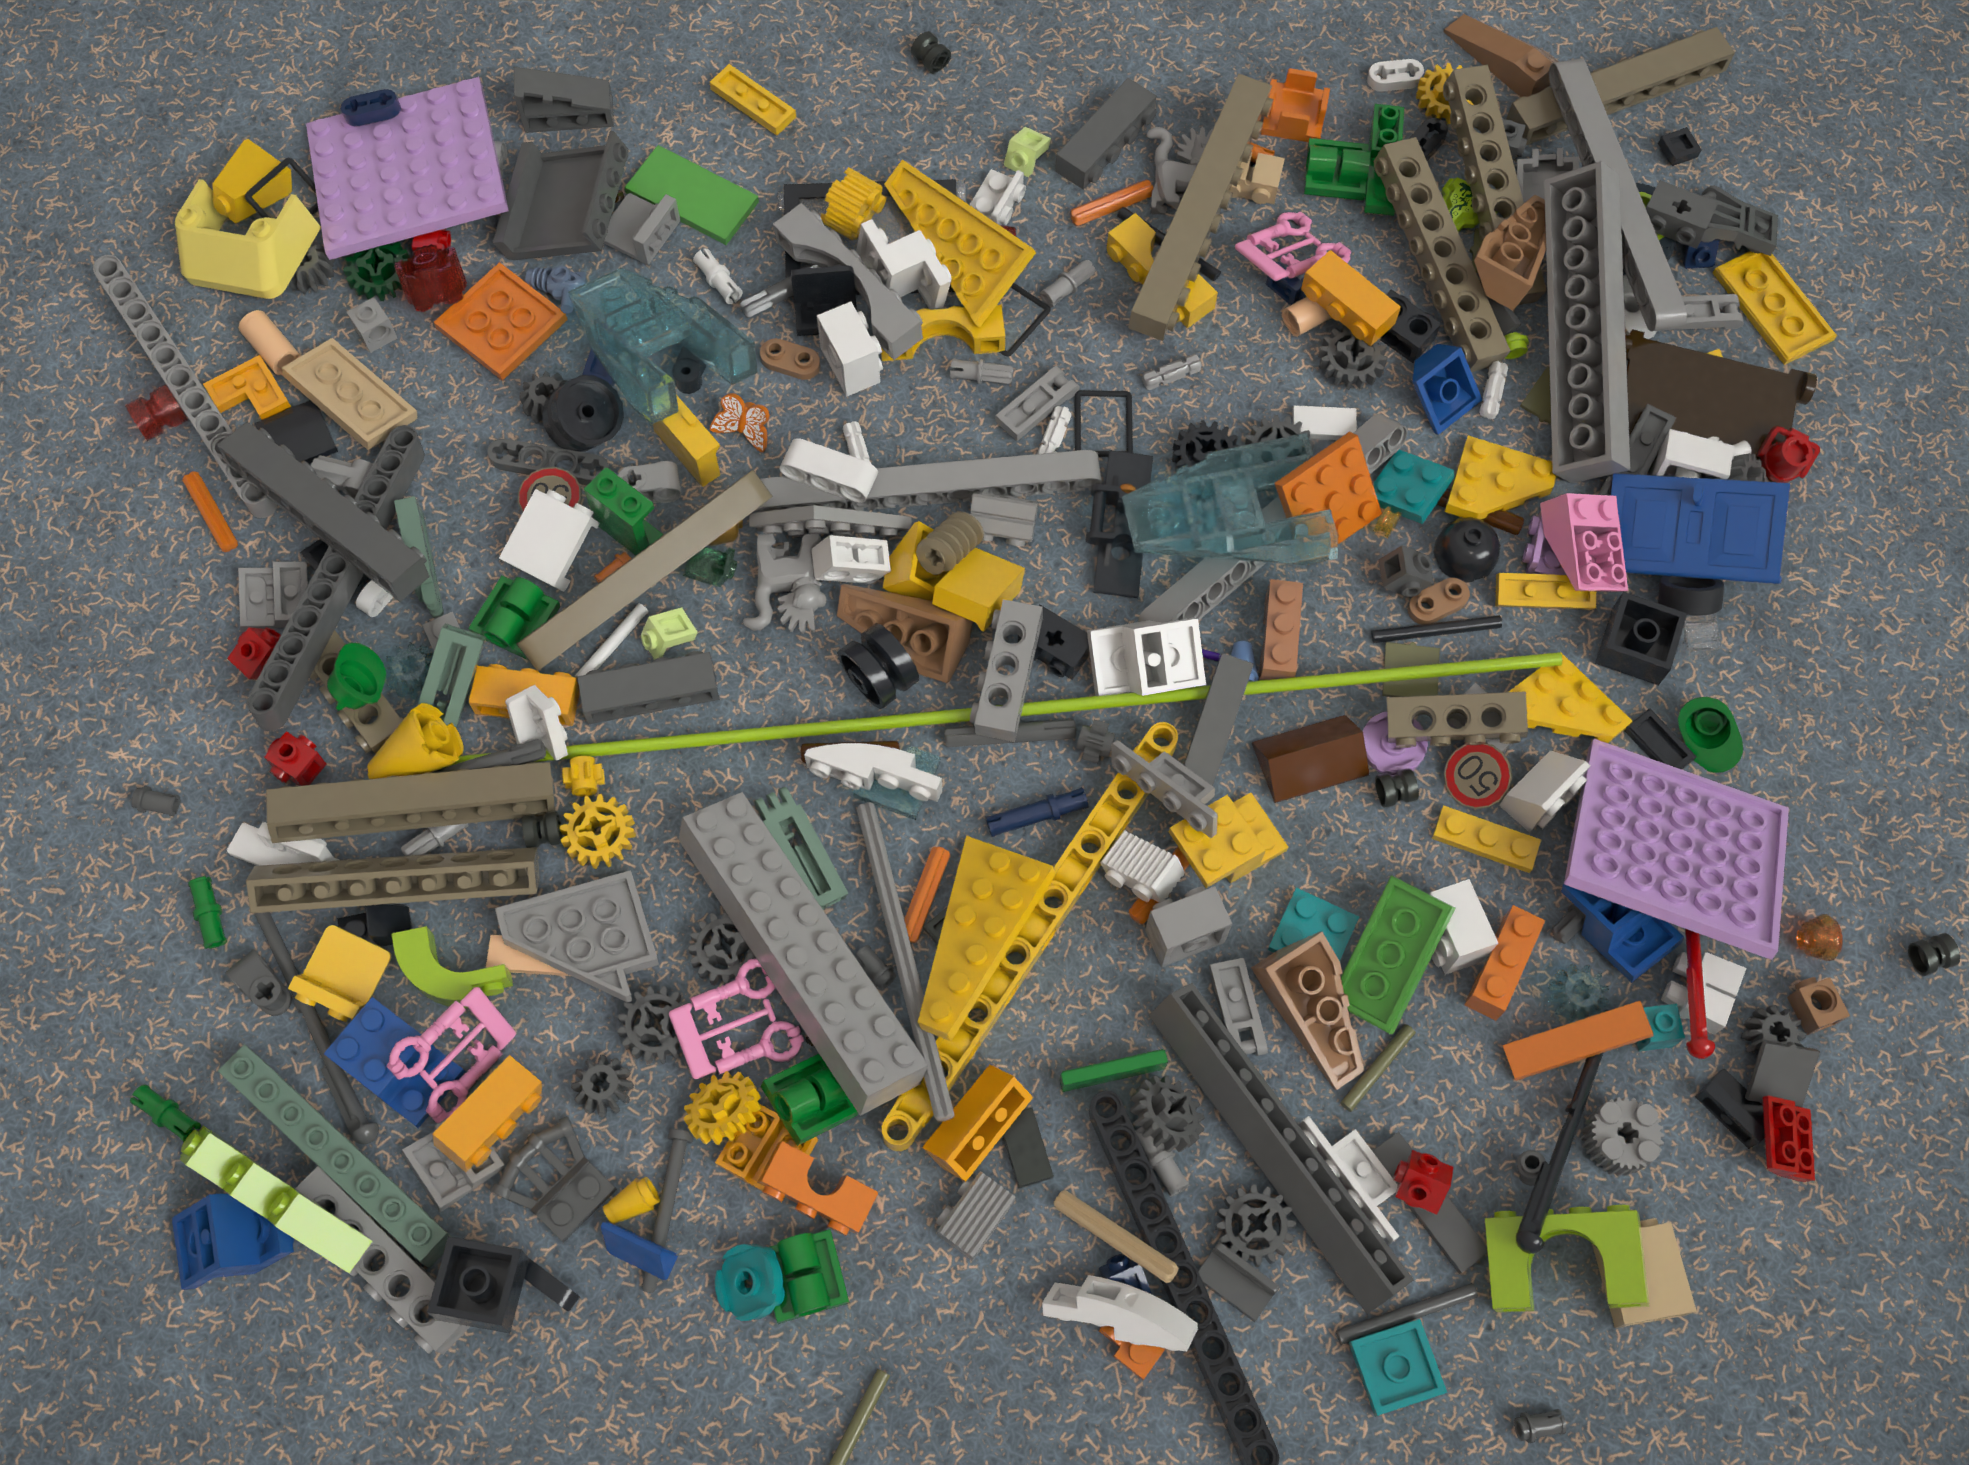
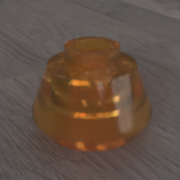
M1821 914L1804 922L1796 934L1798 947L1804 950L1808 956L1824 961H1833L1841 953L1843 946L1841 928L1838 922L1828 914Z

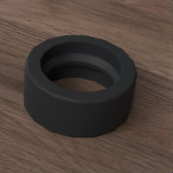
M1663 576L1659 582L1658 603L1692 616L1714 614L1722 609L1724 582L1717 579Z

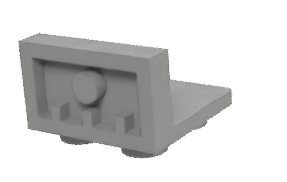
M631 193L627 194L611 216L604 244L649 265L681 221L676 199L665 194L660 203L654 205Z

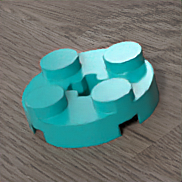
M742 1244L732 1247L725 1253L722 1259L726 1260L723 1263L722 1270H717L715 1276V1291L721 1307L726 1312H732L736 1319L740 1321L758 1320L769 1315L775 1306H779L783 1302L785 1297L782 1270L775 1251L770 1247H763L758 1244ZM748 1273H750L753 1279L752 1289L745 1287L744 1281L749 1279Z

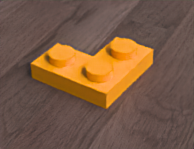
M261 355L203 383L220 413L247 399H250L261 420L291 407Z

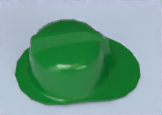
M353 642L345 644L339 651L334 669L327 680V689L336 700L335 709L339 711L347 707L355 710L367 704L377 703L381 697L386 680L384 664L379 656L369 647Z
M1707 696L1688 701L1680 710L1678 724L1686 746L1697 756L1694 761L1712 773L1726 772L1734 768L1740 761L1744 748L1737 723L1728 706L1718 699Z

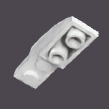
M841 743L807 749L805 753L807 768L813 774L822 778L834 777L841 780L843 785L851 789L859 790L861 787L870 791L874 779H876L880 785L888 789L895 790L897 787L909 791L912 797L921 801H928L930 799L938 802L942 793V778L916 769L915 754L872 744Z
M1088 1275L1082 1286L1055 1282L1042 1302L1043 1316L1054 1317L1063 1321L1073 1320L1091 1323L1101 1327H1114L1115 1340L1130 1342L1134 1345H1149L1166 1348L1171 1351L1180 1350L1187 1352L1198 1330V1325L1194 1320L1164 1300L1130 1285Z

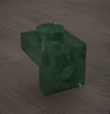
M709 547L703 548L686 561L683 576L721 587L727 579H732L737 567V561L733 560L735 549L728 548L725 552H721Z

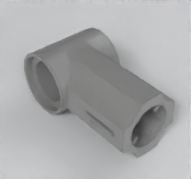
M319 455L318 458H314L311 467L319 478L329 479L337 490H341L344 494L355 499L373 464L362 459H355L350 463Z

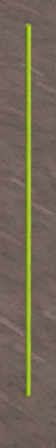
M1557 652L1249 681L1244 695L1561 666L1563 660L1562 654ZM1210 685L1144 696L1132 692L1026 702L1023 705L1021 716L1206 699ZM972 708L566 746L568 755L559 760L572 759L577 756L595 757L970 721ZM546 751L545 758L534 762L553 761L555 759ZM491 753L459 756L458 758L460 759L452 765Z

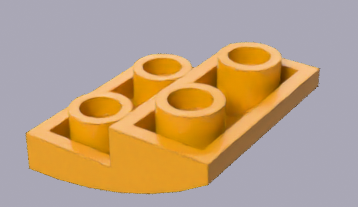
M760 1104L761 1110L752 1113L756 1121L754 1123L747 1122L744 1125L746 1128L744 1134L739 1131L734 1133V1140L731 1142L728 1140L715 1163L763 1192L765 1186L757 1182L777 1143L783 1141L810 1155L818 1142V1138L814 1137L797 1146L778 1114Z

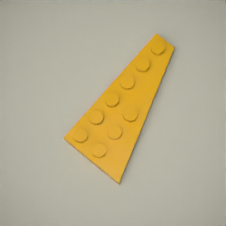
M902 159L884 185L911 223L910 225L914 231L920 230L925 239L931 240L936 250L937 259L941 265H946L951 274L950 285L955 291L956 296L970 314L973 322L980 328L1036 252L1031 246Z
M966 836L918 1018L921 1030L952 1041L1056 873L1052 865Z

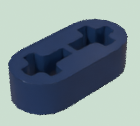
M383 89L349 97L343 101L340 109L346 122L350 126L355 127L392 119L400 113L401 105L395 92Z

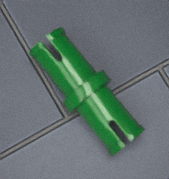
M206 876L190 880L188 886L190 887L195 910L192 913L194 920L199 922L204 942L203 946L205 949H212L225 945L227 939L220 918L223 911L221 905L216 903L211 883L212 879L211 877L206 878Z
M147 1084L141 1085L132 1094L135 1096L130 1099L132 1105L137 1106L151 1116L152 1122L156 1126L166 1127L183 1142L193 1130L201 1128V1124L198 1121L193 1120L179 1109L178 1103L172 1099H164Z

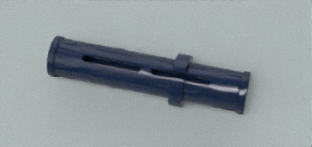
M1083 787L1056 796L1052 793L1046 795V799L991 816H985L991 837L1048 819L1056 821L1061 819V815L1089 808Z

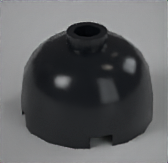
M1466 517L1456 519L1444 527L1435 541L1433 553L1440 565L1439 568L1445 575L1469 583L1490 575L1498 562L1501 545L1498 535L1488 523L1481 519Z

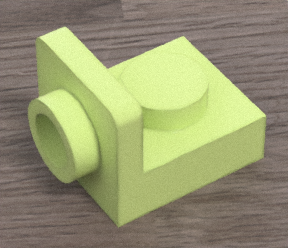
M1024 127L1010 139L1004 166L1016 172L1019 170L1024 173V176L1029 177L1033 173L1036 159L1049 149L1051 138Z
M681 607L649 616L641 633V640L645 649L649 650L654 659L663 657L667 648L695 640L698 632Z

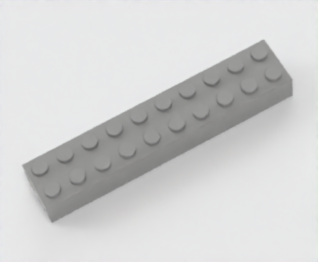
M1602 161L1544 180L1553 474L1570 483L1630 470L1619 174Z
M743 792L682 817L679 842L859 1115L861 1116L920 1085L928 1063Z

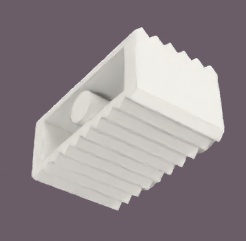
M1126 830L1121 833L1100 862L1106 873L1105 878L1111 884L1118 888H1121L1123 885L1132 888V892L1146 902H1149L1150 899L1161 902L1168 898L1169 893L1172 892L1177 882H1180V878L1185 873L1176 855H1172L1170 852H1166L1164 849H1160L1158 846L1156 847L1148 841L1128 833Z

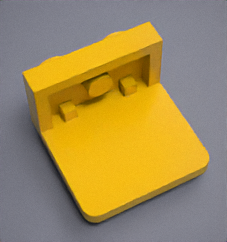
M328 926L303 974L295 975L288 989L297 993L295 998L300 1002L310 1006H315L316 1003H319L329 1008L327 1013L330 1016L347 1022L349 1018L353 1019L371 999L391 960V953L338 926Z

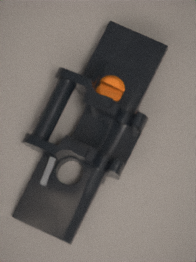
M1109 450L1105 484H1095L1091 487V495L1094 496L1090 532L1086 533L1085 540L1089 544L1098 545L1093 593L1137 599L1139 597L1143 551L1153 550L1158 544L1159 532L1155 531L1156 516L1162 509V499L1156 498L1153 503H1148L1153 456ZM1106 504L1114 505L1115 507L1113 533L1103 532ZM1119 546L1124 547L1129 552V557L1125 560H1117L1113 557L1111 550Z

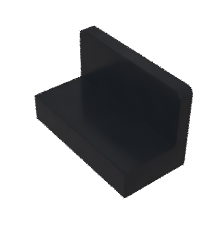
M1722 1069L1694 1097L1750 1149L1765 1138L1763 1105L1760 1102L1747 1100L1745 1098L1747 1089L1726 1069Z

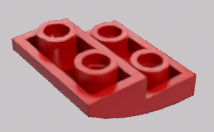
M1769 1095L1763 1096L1767 1169L1784 1178L1800 1182L1815 1181L1811 1109L1795 1106V1101Z

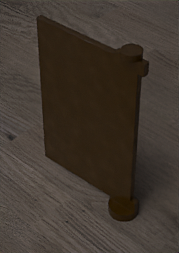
M1634 329L1630 331V335L1625 334L1626 361H1628L1629 436L1644 408L1649 404L1676 417L1671 427L1672 430L1686 432L1707 439L1709 437H1719V441L1729 445H1735L1745 440L1751 447V454L1756 455V460H1761L1757 453L1772 427L1781 426L1787 430L1792 428L1796 403L1808 404L1816 389L1817 376L1812 373L1791 369L1789 374L1646 339L1644 338L1645 332ZM1777 433L1771 445L1786 440L1785 436Z

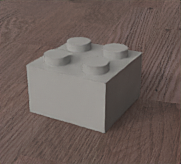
M1201 886L1188 891L1183 899L1175 902L1172 899H1166L1154 905L1153 910L1150 911L1145 932L1162 968L1225 943L1232 922L1216 887L1205 890Z

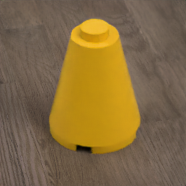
M419 704L407 714L367 765L369 779L419 775L426 772H434L456 763L460 759L458 757L464 751L463 742L458 730L452 722L446 725L439 718L443 715L439 709L430 704Z

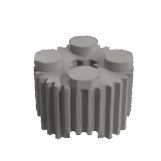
M1617 1097L1602 1104L1588 1116L1589 1119L1585 1121L1587 1126L1581 1129V1132L1584 1133L1581 1136V1140L1585 1142L1582 1144V1148L1587 1149L1586 1154H1591L1590 1160H1595L1597 1167L1603 1166L1602 1170H1607L1609 1175L1616 1173L1618 1177L1622 1174L1628 1176L1631 1173H1636L1651 1164L1662 1151L1660 1146L1664 1145V1142L1661 1140L1664 1134L1660 1132L1663 1126L1658 1124L1661 1121L1658 1118V1112L1650 1104H1643L1642 1101L1636 1103L1635 1098L1629 1101L1628 1097L1623 1099ZM1618 1131H1621L1626 1136L1627 1142H1625L1624 1137L1618 1136Z

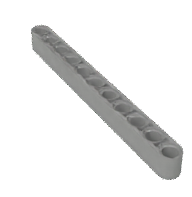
M1579 58L1551 63L1549 68L1550 85L1582 166L1602 161L1619 174L1623 268L1648 330L1652 332L1684 326L1687 320L1685 303L1585 60Z
M113 255L99 257L93 264L94 274L228 480L254 517L266 518L271 516L276 511L277 504L226 464L217 444L233 433L123 264Z
M1382 414L1372 416L1353 432L1358 435L1370 474L1404 445L1407 438L1408 430L1405 426ZM1279 496L1146 607L1140 614L1138 622L1151 620L1164 623L1189 618H1198L1199 621L1294 539Z
M1092 450L876 468L878 475L866 501L863 503L854 502L794 481L786 476L763 478L761 481L773 497L757 508L755 513L812 505L864 511V508L867 507L868 510L896 508L895 505H899V507L927 505V502H931V505L959 502V499H963V502L972 501L975 491L1009 497H1022L1024 493H1026V496L1054 494L1053 491H1057V493L1085 491V488L1091 490L1093 485L1102 484L1098 454Z

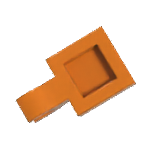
M1103 1326L1099 1329L1101 1334L1119 1347L1113 1357L1142 1380L1145 1379L1165 1351V1348L1134 1345L1130 1342L1115 1340L1114 1327Z

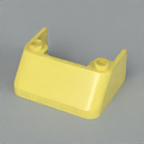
M199 179L175 218L182 275L190 284L265 299H272L281 295L287 288L321 226L299 198L291 194L277 219L265 217L255 220L246 235L219 231L227 217L221 215L214 208L212 189L204 180Z

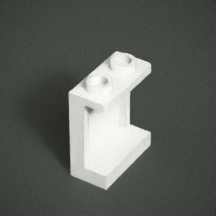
M535 489L499 559L564 592L570 583V580L565 578L566 573L590 528L594 527L597 529L600 523L592 518L594 512L578 503L572 508L564 504L566 500L564 496L550 489L546 494Z

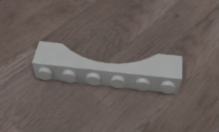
M801 203L773 223L777 243L795 261L812 263L821 267H831L837 264L853 267L855 288L864 298L871 313L873 335L878 339L881 348L893 360L923 339L921 328L923 322L919 314L912 308L909 310L902 303L899 294L892 288L889 290L882 283L878 273L874 269L869 270L863 264L862 259L855 250H848L843 245V241L838 233L833 229L829 231L824 226L817 212L814 210L810 212Z

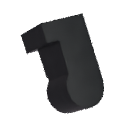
M690 330L672 370L676 387L679 391L691 394L701 388L703 382L701 376L709 360L718 362L722 354L719 339Z

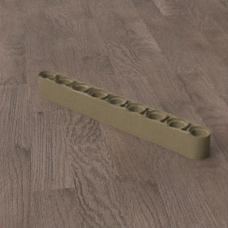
M751 470L517 643V646L537 671L767 502L773 497L755 471Z

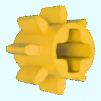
M574 757L570 759V767L562 768V779L565 789L571 788V793L575 796L594 795L597 793V785L605 784L602 764H596L594 757Z

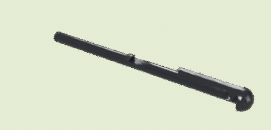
M1603 1053L1586 1058L1571 1103L1565 1109V1112H1568V1116L1558 1136L1550 1162L1548 1164L1544 1161L1541 1164L1515 1238L1517 1246L1525 1253H1537L1545 1245L1543 1239L1539 1236Z

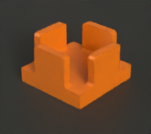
M1289 68L1285 83L1277 82V79H1271L1270 85H1272L1269 98L1274 99L1268 117L1264 116L1261 135L1308 142L1309 138H1321L1330 88L1324 87V90L1315 88L1316 72Z

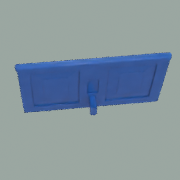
M1613 473L1611 496H1616L1626 573L1780 584L1782 581L1780 572L1790 483Z

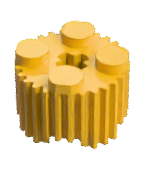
M848 167L844 172L847 174L844 180L840 182L836 179L829 188L825 198L829 206L826 209V214L821 213V219L824 225L853 241L859 238L861 224L871 220L875 212L879 214L882 211L887 197L881 194L882 185Z

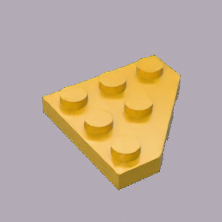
M1468 435L1444 512L1462 518L1484 519L1491 512L1515 508L1523 505L1525 500L1536 496L1538 498L1551 494L1557 476L1553 474V463L1543 458Z
M1563 654L1561 666L1540 667L1509 691L1526 692L1528 728L1534 729L1538 725L1552 728L1553 733L1572 737L1584 734L1594 736L1597 740L1609 743L1633 722Z

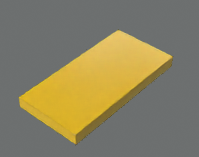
M1749 251L1716 267L1712 272L1728 294H1736L1738 296L1739 308L1784 365L1834 341L1837 337L1836 333L1773 254L1769 256L1764 253Z

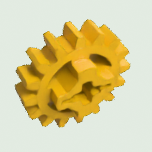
M1447 63L1445 69H1442L1438 64L1435 65L1433 72L1427 69L1424 77H1421L1416 93V99L1420 100L1418 107L1427 108L1425 115L1428 117L1434 114L1436 115L1435 118H1446L1447 124H1451V109L1449 102L1444 98L1443 86L1454 70L1450 63ZM1467 100L1469 104L1474 105L1471 101Z
M598 794L597 800L592 802L588 796H585V805L580 806L574 802L572 806L575 812L573 814L564 813L563 816L568 824L561 825L559 828L561 833L566 835L560 839L564 848H568L567 853L571 859L578 856L577 860L581 866H584L589 860L593 869L598 868L600 861H604L607 867H611V858L616 857L622 861L624 858L621 850L632 849L628 838L636 837L634 828H631L635 824L632 815H627L629 811L625 804L618 807L615 797L605 802L603 795ZM599 812H604L611 815L605 816ZM597 827H601V834L595 835L594 829ZM614 837H617L616 841L611 845ZM591 846L597 849V851L587 850L584 847Z
M726 1071L722 1079L718 1080L713 1075L711 1076V1083L707 1085L700 1083L699 1088L701 1091L698 1094L691 1093L689 1095L693 1103L684 1106V1110L688 1115L683 1119L695 1139L700 1138L706 1145L712 1139L716 1145H720L723 1137H727L731 1142L734 1140L735 1132L739 1131L744 1134L746 1132L744 1125L747 1122L754 1123L756 1121L752 1113L761 1110V1106L758 1103L761 1095L749 1077L744 1078L741 1072H737L732 1077L729 1071Z

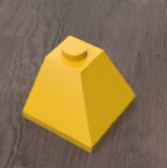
M920 521L912 525L889 556L891 571L884 576L883 589L895 594L933 601L935 585L949 571H943L938 575L927 572L918 561L916 550L917 545L934 529Z

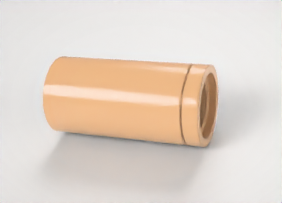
M1307 297L1286 307L1282 311L1284 324L1293 336L1296 337L1331 319L1323 307Z
M261 310L252 311L240 321L239 331L276 375H283L282 367L300 357L298 351L265 312Z

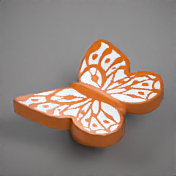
M735 393L725 395L721 399L723 410L714 417L710 430L716 433H731L735 431L744 433L747 440L759 452L763 453L767 448V430L764 425L769 421L770 414L768 409L760 404L744 403L743 399Z

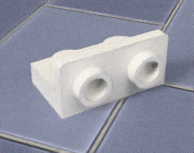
M991 169L970 206L998 225H1007L1012 216V206L1015 201L1021 202L1026 191V185H1023L1024 173L1018 170L1012 178Z

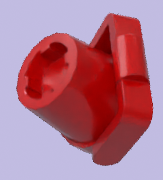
M1774 426L1761 445L1757 456L1761 458V467L1766 470V477L1773 482L1789 483L1797 477L1803 479L1807 475L1820 453V447L1809 441L1808 435L1794 428L1787 430L1781 426ZM1777 433L1785 436L1786 440L1771 445Z

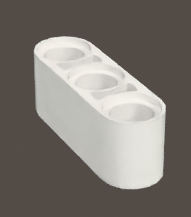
M803 439L792 440L779 468L786 477L858 503L866 501L878 475V470L864 460Z

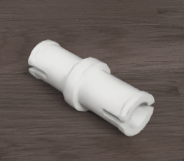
M703 249L706 257L701 250L698 251L693 261L706 275V282L718 290L727 304H733L730 296L734 302H737L743 292L731 279L730 272L726 266L720 265L709 249Z

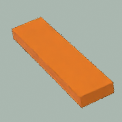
M1637 1001L1502 1046L1515 1081L1653 1037L1654 1034L1641 1001Z

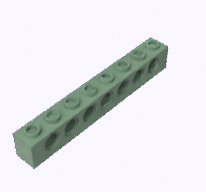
M244 1044L218 1070L224 1078L421 1263L430 1268L444 1253L448 1236H452L253 1050Z

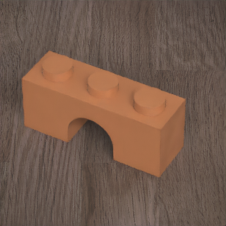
M1270 579L1265 596L1263 620L1265 635L1260 656L1258 681L1292 678L1296 675L1303 583Z

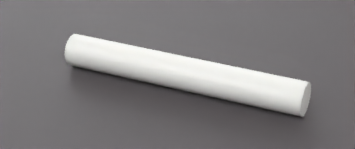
M640 603L636 605L575 674L576 679H578V676L586 675L589 671L599 669L648 613L646 607Z

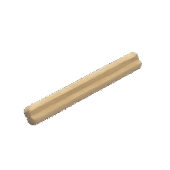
M1063 1190L1056 1197L1054 1206L1058 1211L1165 1283H1170L1178 1272L1175 1262L1068 1191Z

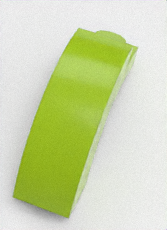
M427 926L392 933L395 956L402 972L422 994L434 1002L450 1007L455 1001L460 1003L474 987H479L486 996H494L503 993L504 988L513 986L511 972L505 964L470 972H454L442 967L437 957L434 934Z

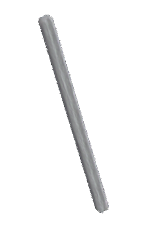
M867 802L857 807V813L916 1046L928 1063L924 1078L933 1114L937 1122H943L952 1119L954 1111L934 1034L921 1030L918 1024L924 994L876 808L872 802Z

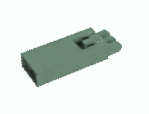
M415 496L395 500L394 504L404 544L409 548L414 546L419 549L427 560L424 564L430 577L415 589V594L420 602L425 603L432 617H441L444 614L424 513Z
M445 623L440 631L418 705L421 703L433 705L437 690L444 692L443 694L446 695L447 693L451 694L446 715L444 713L447 701L440 699L437 703V709L443 713L439 718L446 725L452 722L457 729L486 636Z
M787 787L778 789L783 801L782 803L779 802L774 792L766 795L771 807L769 809L762 798L754 800L755 807L763 823L821 908L825 909L845 899L848 891L801 804L796 805ZM792 823L803 844L796 845L793 848L789 840L793 839L795 835L788 828V825Z

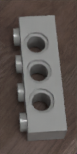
M1003 599L1001 610L995 609L991 627L996 630L994 641L988 640L984 660H988L989 663L987 671L980 672L977 691L982 692L980 702L973 703L970 715V722L974 723L976 735L1015 742L1042 625L1043 607ZM1011 634L1019 635L1022 638L1015 644L1007 643L1004 640ZM1003 665H1010L1015 669L1009 675H1002L997 671ZM995 696H1003L1008 700L1003 706H994L990 703L991 699Z

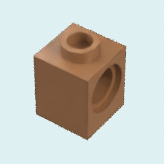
M1815 977L1805 979L1795 984L1797 990L1787 997L1797 1018L1802 1019L1801 1025L1805 1033H1807L1806 1035L1834 1026L1850 1016L1830 977L1818 982ZM1811 997L1816 998L1820 1002L1822 1010L1813 1006Z

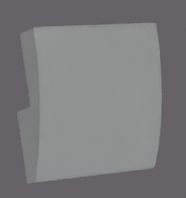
M273 562V568H238L240 632L247 631L249 627L261 629L265 627L272 629L286 627L308 586L307 562Z
M444 1121L435 1125L433 1132L402 1149V1156L439 1213L459 1201L504 1168V1163L491 1146V1154L479 1167L473 1165L467 1172H464L434 1146L432 1134Z

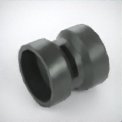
M929 31L920 34L911 46V54L918 61H923L924 67L932 74L946 67L951 59V51L945 45L938 44L937 37Z
M1412 769L1399 770L1395 775L1384 773L1375 776V788L1383 808L1394 806L1398 801L1402 800L1406 803L1418 800V783Z
M558 811L547 812L541 817H536L533 814L522 817V830L526 848H539L541 844L549 843L551 846L562 844L560 839L563 836L559 829L561 821Z
M1947 933L1932 936L1928 942L1919 940L1910 943L1908 946V956L1916 972L1922 976L1935 973L1939 967L1947 969L1960 963L1959 948L1955 940Z

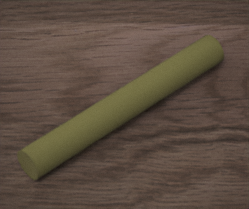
M1407 1024L1402 1026L1343 1098L1340 1104L1346 1110L1352 1112L1415 1035L1416 1032L1411 1026Z
M879 1369L876 1370L829 1465H846L890 1378L889 1374Z

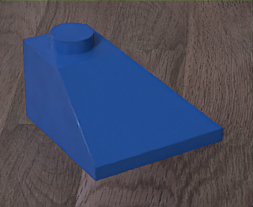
M1436 344L1415 360L1412 382L1433 432L1439 435L1481 402L1482 397L1461 347Z

